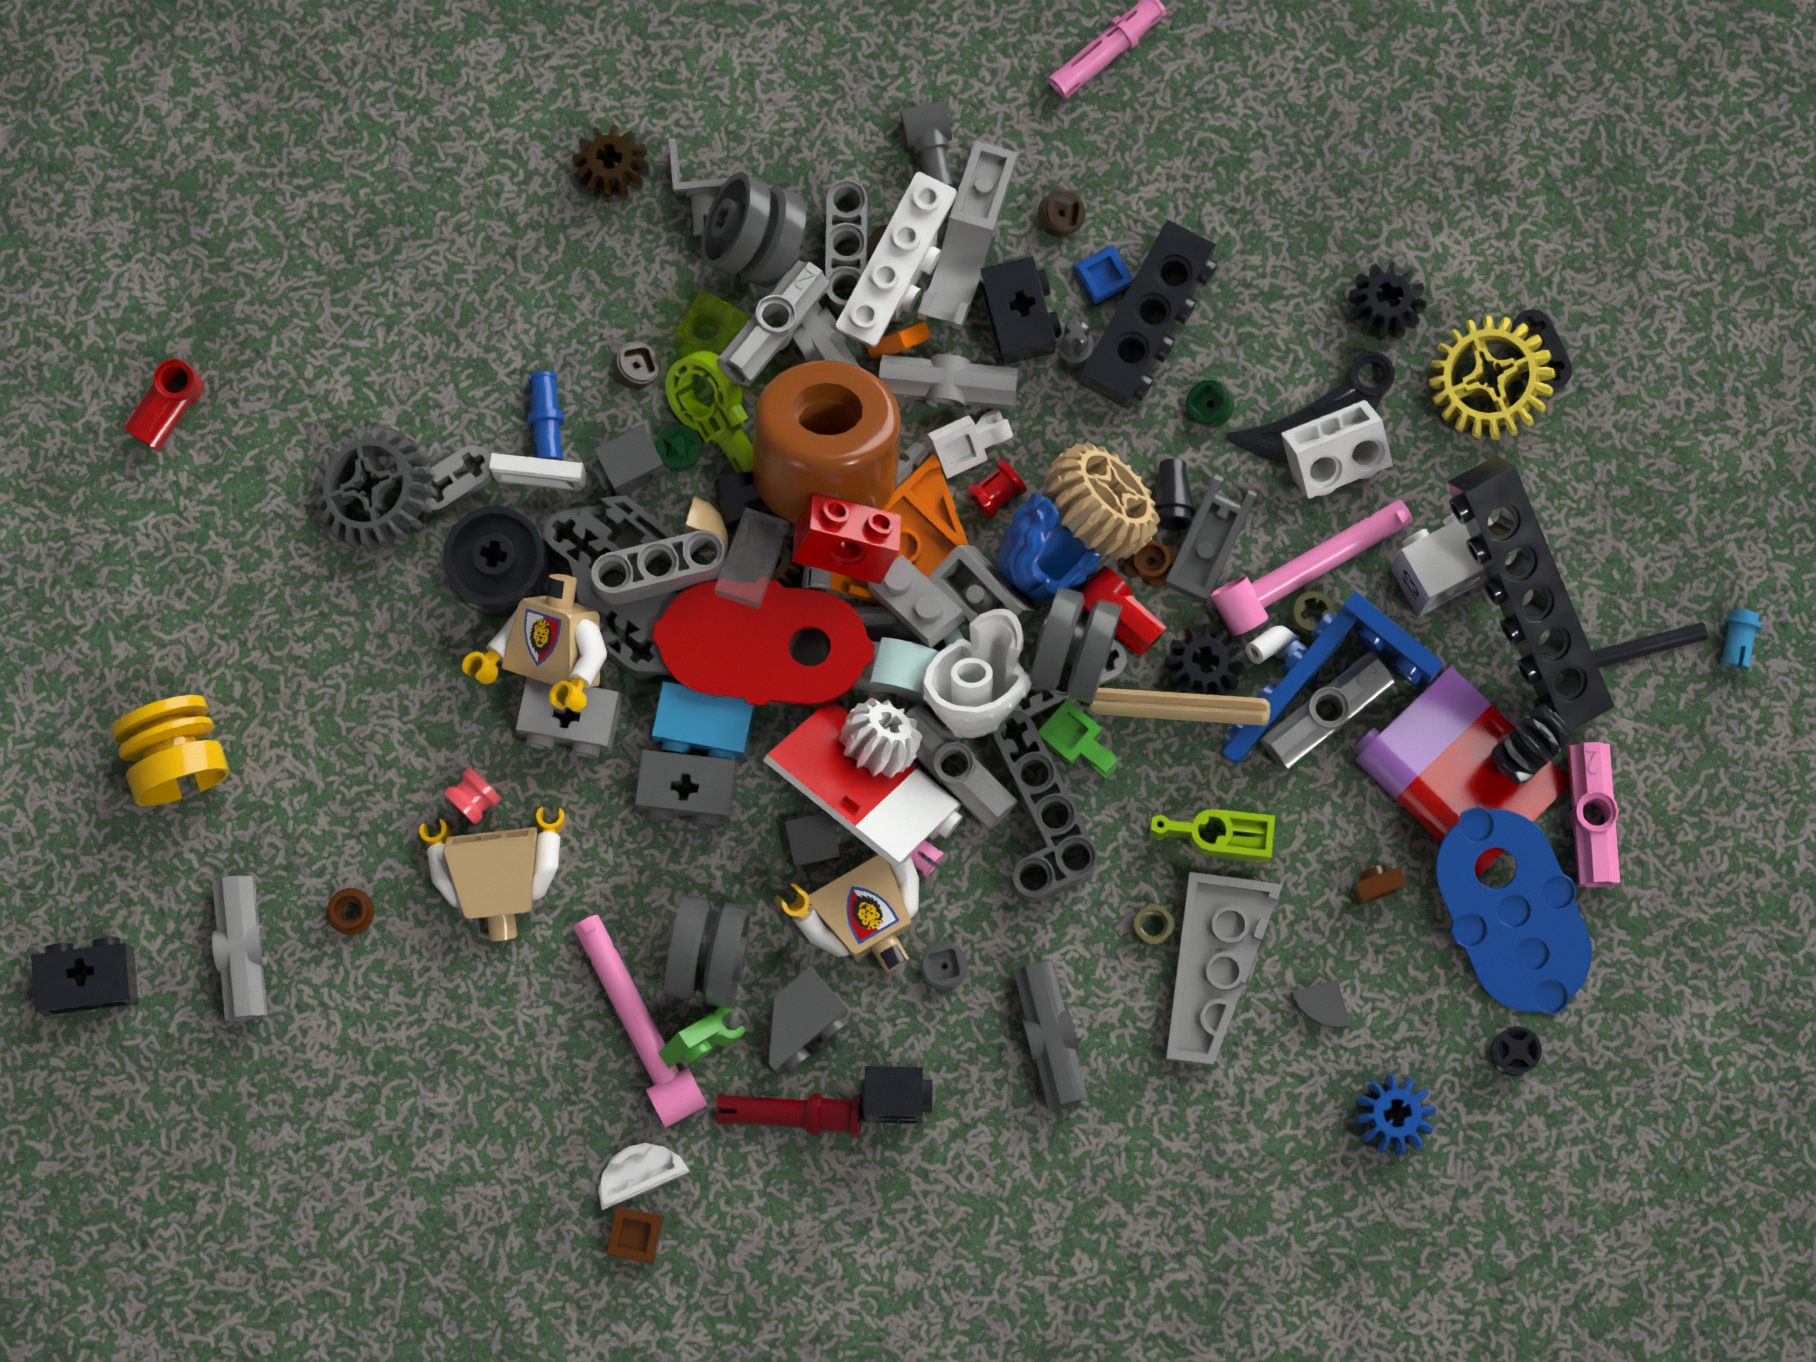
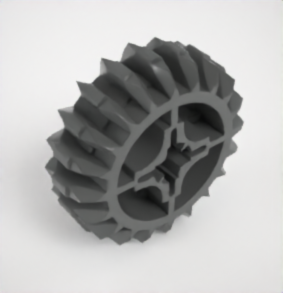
M373 427L371 433L364 429H356L355 442L348 437H340L342 449L339 452L334 449H327L329 457L332 458L329 466L325 464L317 465L319 472L325 475L324 480L312 483L315 490L323 493L313 501L316 508L324 511L320 516L322 523L331 527L330 532L334 537L339 540L345 539L346 544L353 548H360L362 545L368 551H376L380 544L386 549H393L395 536L403 542L410 541L407 529L410 526L416 529L423 528L421 521L417 519L420 513L433 512L431 506L425 503V499L437 495L435 488L427 484L436 477L434 470L426 467L430 461L428 455L421 450L418 451L419 446L417 442L411 438H404V435L397 430H390L387 433L381 427ZM378 457H395L401 467V471L395 473L391 470L385 471V467L380 465ZM354 505L360 508L364 507L365 511L370 513L371 521H355L348 507Z

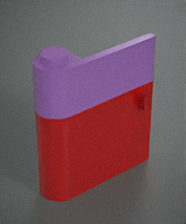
M1452 666L1386 729L1380 733L1377 729L1373 728L1355 746L1361 753L1355 761L1440 843L1451 827L1458 822L1461 812L1478 805L1485 809H1506L1517 812L1534 822L1570 785V779L1551 761L1529 781L1516 785L1509 777L1506 778L1497 769L1498 765L1490 758L1492 749L1515 726ZM1495 847L1481 853L1475 863L1476 878L1505 849Z

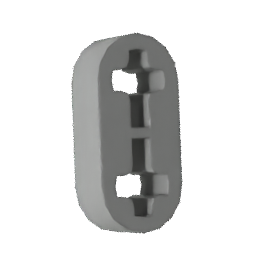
M477 445L465 446L431 468L434 470L436 477L427 484L433 482L437 487H440L450 480L453 483L443 489L444 499L437 503L433 498L425 501L426 504L431 506L433 511L430 514H442L485 487L492 480L493 476L489 469L491 456L484 448ZM472 457L476 462L481 459L485 461L480 466L482 471L480 476L475 477L472 473H467L458 480L456 479L457 475L465 471L466 465L464 461L467 458Z

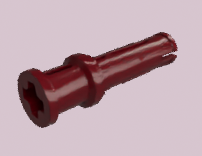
M821 1093L809 1095L808 1100L718 1095L717 1108L737 1110H720V1112H717V1124L720 1125L745 1124L806 1128V1132L811 1133L812 1136H819L821 1131L850 1133L852 1138L860 1137L862 1120L861 1095H854L851 1100L823 1098Z

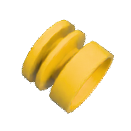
M185 695L156 701L122 716L113 723L110 729L113 739L118 744H121L118 749L119 757L124 761H139L130 767L126 773L134 801L137 805L156 806L182 799L176 779L194 774L200 792L218 785L229 776L230 769L221 744L218 741L203 740L215 728L213 721L209 717H205L209 708L203 696Z

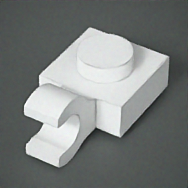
M999 409L984 414L976 425L968 415L927 434L935 456L939 459L942 473L947 479L987 461L985 448L1004 442L1013 436L1008 420H1003Z

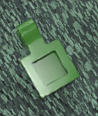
M1068 699L1038 730L1044 744L1071 767L1081 757L1105 780L1117 767L1115 763L1118 759L1096 742L1097 738L1102 734V728Z
M720 1007L713 1014L677 1033L658 1054L668 1068L685 1059L691 1065L706 1056L713 1049L709 1044L711 1042L720 1046L734 1044L744 1034V1027H738L736 1030L725 1028L722 1019L732 1010Z

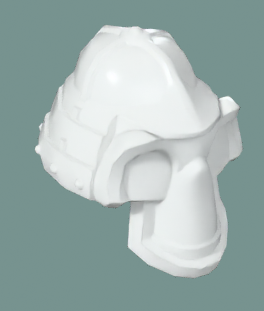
M993 609L979 615L969 624L971 642L965 639H957L954 644H949L935 656L927 667L924 677L921 679L923 682V699L928 702L935 714L947 725L955 737L973 739L993 733L1019 704L1021 699L1027 696L1032 683L1030 681L1031 675L1026 673L1018 662L1019 655L1023 649L1022 626L1017 616L1006 609Z

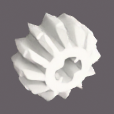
M870 697L866 703H858L849 712L845 719L846 723L841 729L839 741L846 746L844 755L855 758L857 768L862 766L868 768L873 777L881 772L886 777L892 778L896 773L904 772L907 767H910L917 756L916 752L920 747V741L923 737L916 730L918 721L907 718L904 715L905 708L899 710L894 708L888 699L881 704L876 699Z

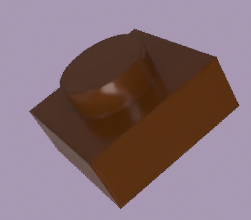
M1385 864L1359 873L1361 881L1356 882L1351 890L1357 905L1360 906L1402 891L1406 886V881L1400 867L1387 871Z
M616 1207L606 1254L655 1264L664 1216Z

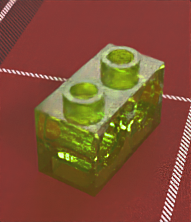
M702 288L673 333L676 346L680 347L679 355L684 358L697 351H709L720 356L752 317ZM704 325H711L718 329L716 336L710 340H700L694 334L698 328ZM774 357L749 386L750 389H755Z

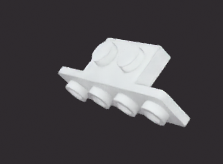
M921 172L915 174L836 323V329L839 332L875 348L891 320L897 322L902 310L907 313L912 311L921 291L920 288L916 287V284L922 272L930 275L940 257L941 250L936 248L937 232L956 197V189Z

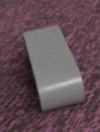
M850 179L839 180L834 183L828 190L826 198L825 277L830 281V287L826 291V299L831 311L838 316L841 315L848 300L836 297L834 292L844 285H850L855 288L868 261L867 194L860 183ZM845 199L854 200L859 204L856 210L849 213L839 211L836 205ZM844 242L854 243L859 248L851 256H842L835 251L836 247Z
M702 530L606 553L594 562L591 569L594 590L598 598L604 603L621 605L689 588L700 583L714 581L723 574L726 566L724 544L715 533ZM704 548L713 550L717 554L716 559L708 565H700L692 560L693 554ZM662 559L671 564V569L663 576H654L646 571L648 565L655 560ZM610 571H619L626 576L625 581L617 587L610 588L601 583L602 577Z

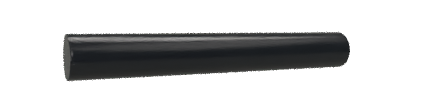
M1700 622L1596 649L1592 653L1598 668L1704 641L1708 639V633L1705 624Z

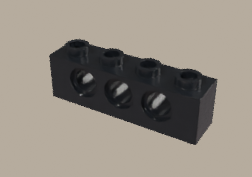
M1167 219L1082 371L1080 385L1126 409L1130 408L1134 399L1141 402L1144 400L1154 381V377L1148 373L1156 360L1161 363L1165 362L1176 339L1169 335L1177 321L1184 325L1186 324L1197 303V300L1191 298L1198 283L1206 287L1216 270L1218 262L1212 259L1216 246L1215 243ZM1167 272H1177L1183 276L1185 282L1179 286H1169L1162 280L1161 276ZM1146 310H1156L1163 316L1164 320L1159 324L1149 325L1140 318V314ZM1125 348H1134L1141 353L1143 358L1137 363L1130 364L1121 360L1118 353Z

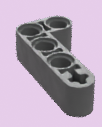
M1013 710L1000 723L999 728L993 731V743L1044 847L1020 860L1013 871L1012 887L1014 893L1022 901L1035 904L1047 900L1090 878L1095 870L1097 852L1034 722L1027 714ZM1013 726L1016 731L1024 730L1021 742L1026 754L1019 759V750L1014 740L1007 739L1004 741L1006 727ZM1034 766L1043 769L1048 779L1041 786L1031 787L1025 784L1021 774L1028 767ZM1059 808L1067 815L1068 822L1062 828L1053 829L1045 825L1041 816L1047 809ZM1072 849L1081 850L1088 857L1089 863L1082 870H1070L1063 863L1062 857L1064 853ZM1030 869L1039 870L1046 877L1047 883L1040 890L1030 891L1024 888L1020 882L1022 873Z

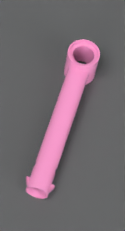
M1398 499L1375 512L1369 518L1361 520L1253 583L1249 581L1247 576H1243L1215 590L1210 596L1231 636L1243 634L1266 621L1269 616L1264 609L1265 607L1379 543L1382 539L1412 524V515L1405 503Z
M599 915L590 916L577 923L573 928L586 954L591 959V963L654 1083V1086L646 1091L664 1126L668 1127L708 1106L689 1068L681 1072L676 1065L668 1068L658 1054L666 1044L622 959L614 948Z

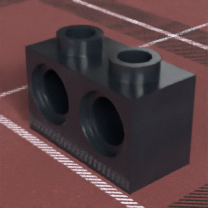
M865 1066V1122L923 1124V1113H932L933 1094L932 1079H923V1067Z

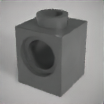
M644 425L594 448L599 463L591 467L603 491L612 487L616 496L627 495L667 475L664 464Z

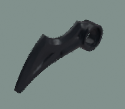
M1368 351L1360 354L1353 360L1346 382L1285 418L1259 427L1228 433L1226 438L1228 442L1258 456L1289 463L1281 436L1282 432L1363 400H1366L1376 411L1382 397L1390 390L1395 379V369L1392 361L1386 355L1379 352ZM1368 364L1376 365L1383 371L1384 381L1375 388L1364 386L1358 377L1359 370Z

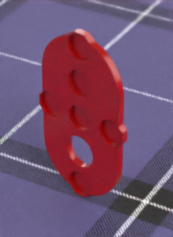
M763 579L757 584L708 581L694 585L679 594L672 601L663 617L655 622L653 629V642L660 648L666 668L681 685L702 695L744 699L750 706L764 707L770 702L798 705H820L831 702L843 696L857 683L864 669L873 663L874 644L867 637L866 629L860 616L846 601L824 591L783 587L776 580ZM813 628L820 630L827 636L831 649L829 656L824 662L817 666L807 667L800 665L793 659L789 646L797 632Z

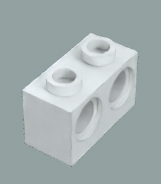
M1366 400L1281 433L1292 476L1308 499L1327 495L1340 486L1358 479L1370 478L1377 474L1378 471L1393 466L1382 419Z

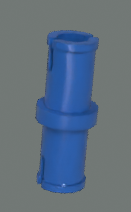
M550 371L531 373L528 376L531 412L527 415V423L529 427L533 428L535 458L564 461L560 426L564 424V414L558 408L557 374Z

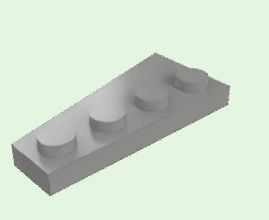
M1189 872L1165 1060L1206 1066L1214 1065L1283 884Z

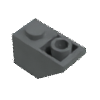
M811 966L774 996L769 1066L776 1075L783 1069L791 1074L810 1058L811 1055L804 1048L809 1041L813 1044L821 1038L827 1043L847 1025L842 1020L848 1014L846 1006Z

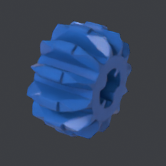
M1387 1075L1384 1080L1385 1091L1377 1082L1371 1081L1367 1088L1374 1099L1367 1096H1359L1356 1100V1104L1359 1107L1370 1110V1112L1356 1115L1354 1123L1357 1125L1370 1123L1372 1127L1362 1134L1361 1139L1363 1142L1370 1141L1376 1134L1381 1137L1376 1146L1377 1153L1383 1154L1387 1150L1390 1141H1393V1149L1396 1156H1403L1406 1151L1405 1139L1412 1148L1418 1150L1423 1146V1142L1417 1132L1430 1135L1434 1131V1126L1421 1120V1117H1429L1436 1113L1435 1106L1421 1107L1419 1104L1420 1101L1429 1095V1091L1423 1088L1415 1095L1409 1093L1414 1083V1079L1411 1077H1406L1400 1089H1397L1394 1075ZM1392 1103L1399 1104L1397 1110L1399 1111L1404 1108L1407 1117L1399 1122V1127L1391 1126L1393 1120L1387 1122L1383 1115L1384 1112L1391 1108Z

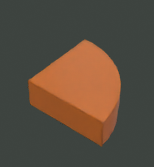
M926 321L882 337L875 348L866 346L871 359L875 358L876 360L882 358V355H891L928 340L931 334Z

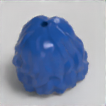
M1033 493L1030 499L1021 505L1013 514V523L1005 528L1001 547L997 555V569L999 574L1012 587L1026 597L1046 601L1055 598L1060 586L1069 589L1083 583L1087 575L1095 571L1098 561L1102 556L1093 547L1087 549L1084 542L1078 537L1073 538L1072 531L1058 523L1060 518L1058 508L1053 505L1049 498L1044 499L1039 493Z

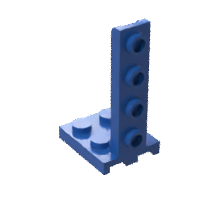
M1355 591L1345 602L1342 610L1336 617L1328 612L1314 628L1311 634L1317 639L1306 652L1298 648L1286 661L1281 670L1287 675L1278 686L1274 688L1268 684L1256 697L1264 698L1270 703L1271 712L1268 724L1264 726L1233 724L1221 740L1227 745L1222 751V755L1232 763H1240L1354 628L1360 631V636L1357 640L1365 648L1378 657L1383 651L1396 661V666L1393 669L1413 686L1421 681L1428 687L1439 674L1443 662Z

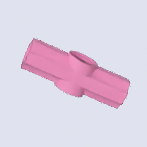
M1587 742L1570 745L1567 748L1572 807L1569 821L1574 834L1577 887L1600 888L1620 884L1616 820L1618 819L1619 810L1613 795L1610 744ZM1585 805H1595L1600 808L1604 815L1603 825L1596 826L1588 823L1583 816V807Z

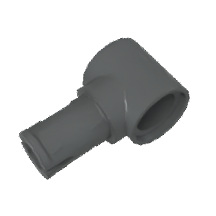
M944 100L900 109L902 127H905L907 148H913L914 155L920 157L923 174L953 187L946 150L949 148L948 141L952 140V132Z

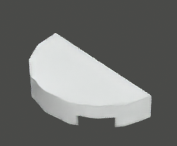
M642 1143L626 1147L611 1158L609 1165L602 1174L598 1191L602 1210H606L690 1173L680 1156L664 1146Z

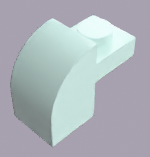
M882 637L881 642H872L874 644L873 663L864 669L861 677L853 687L864 691L894 693L912 703L929 705L923 699L924 692L921 679L939 651L920 644Z

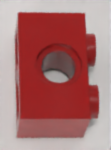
M812 492L794 525L792 562L881 584L899 553L901 515Z

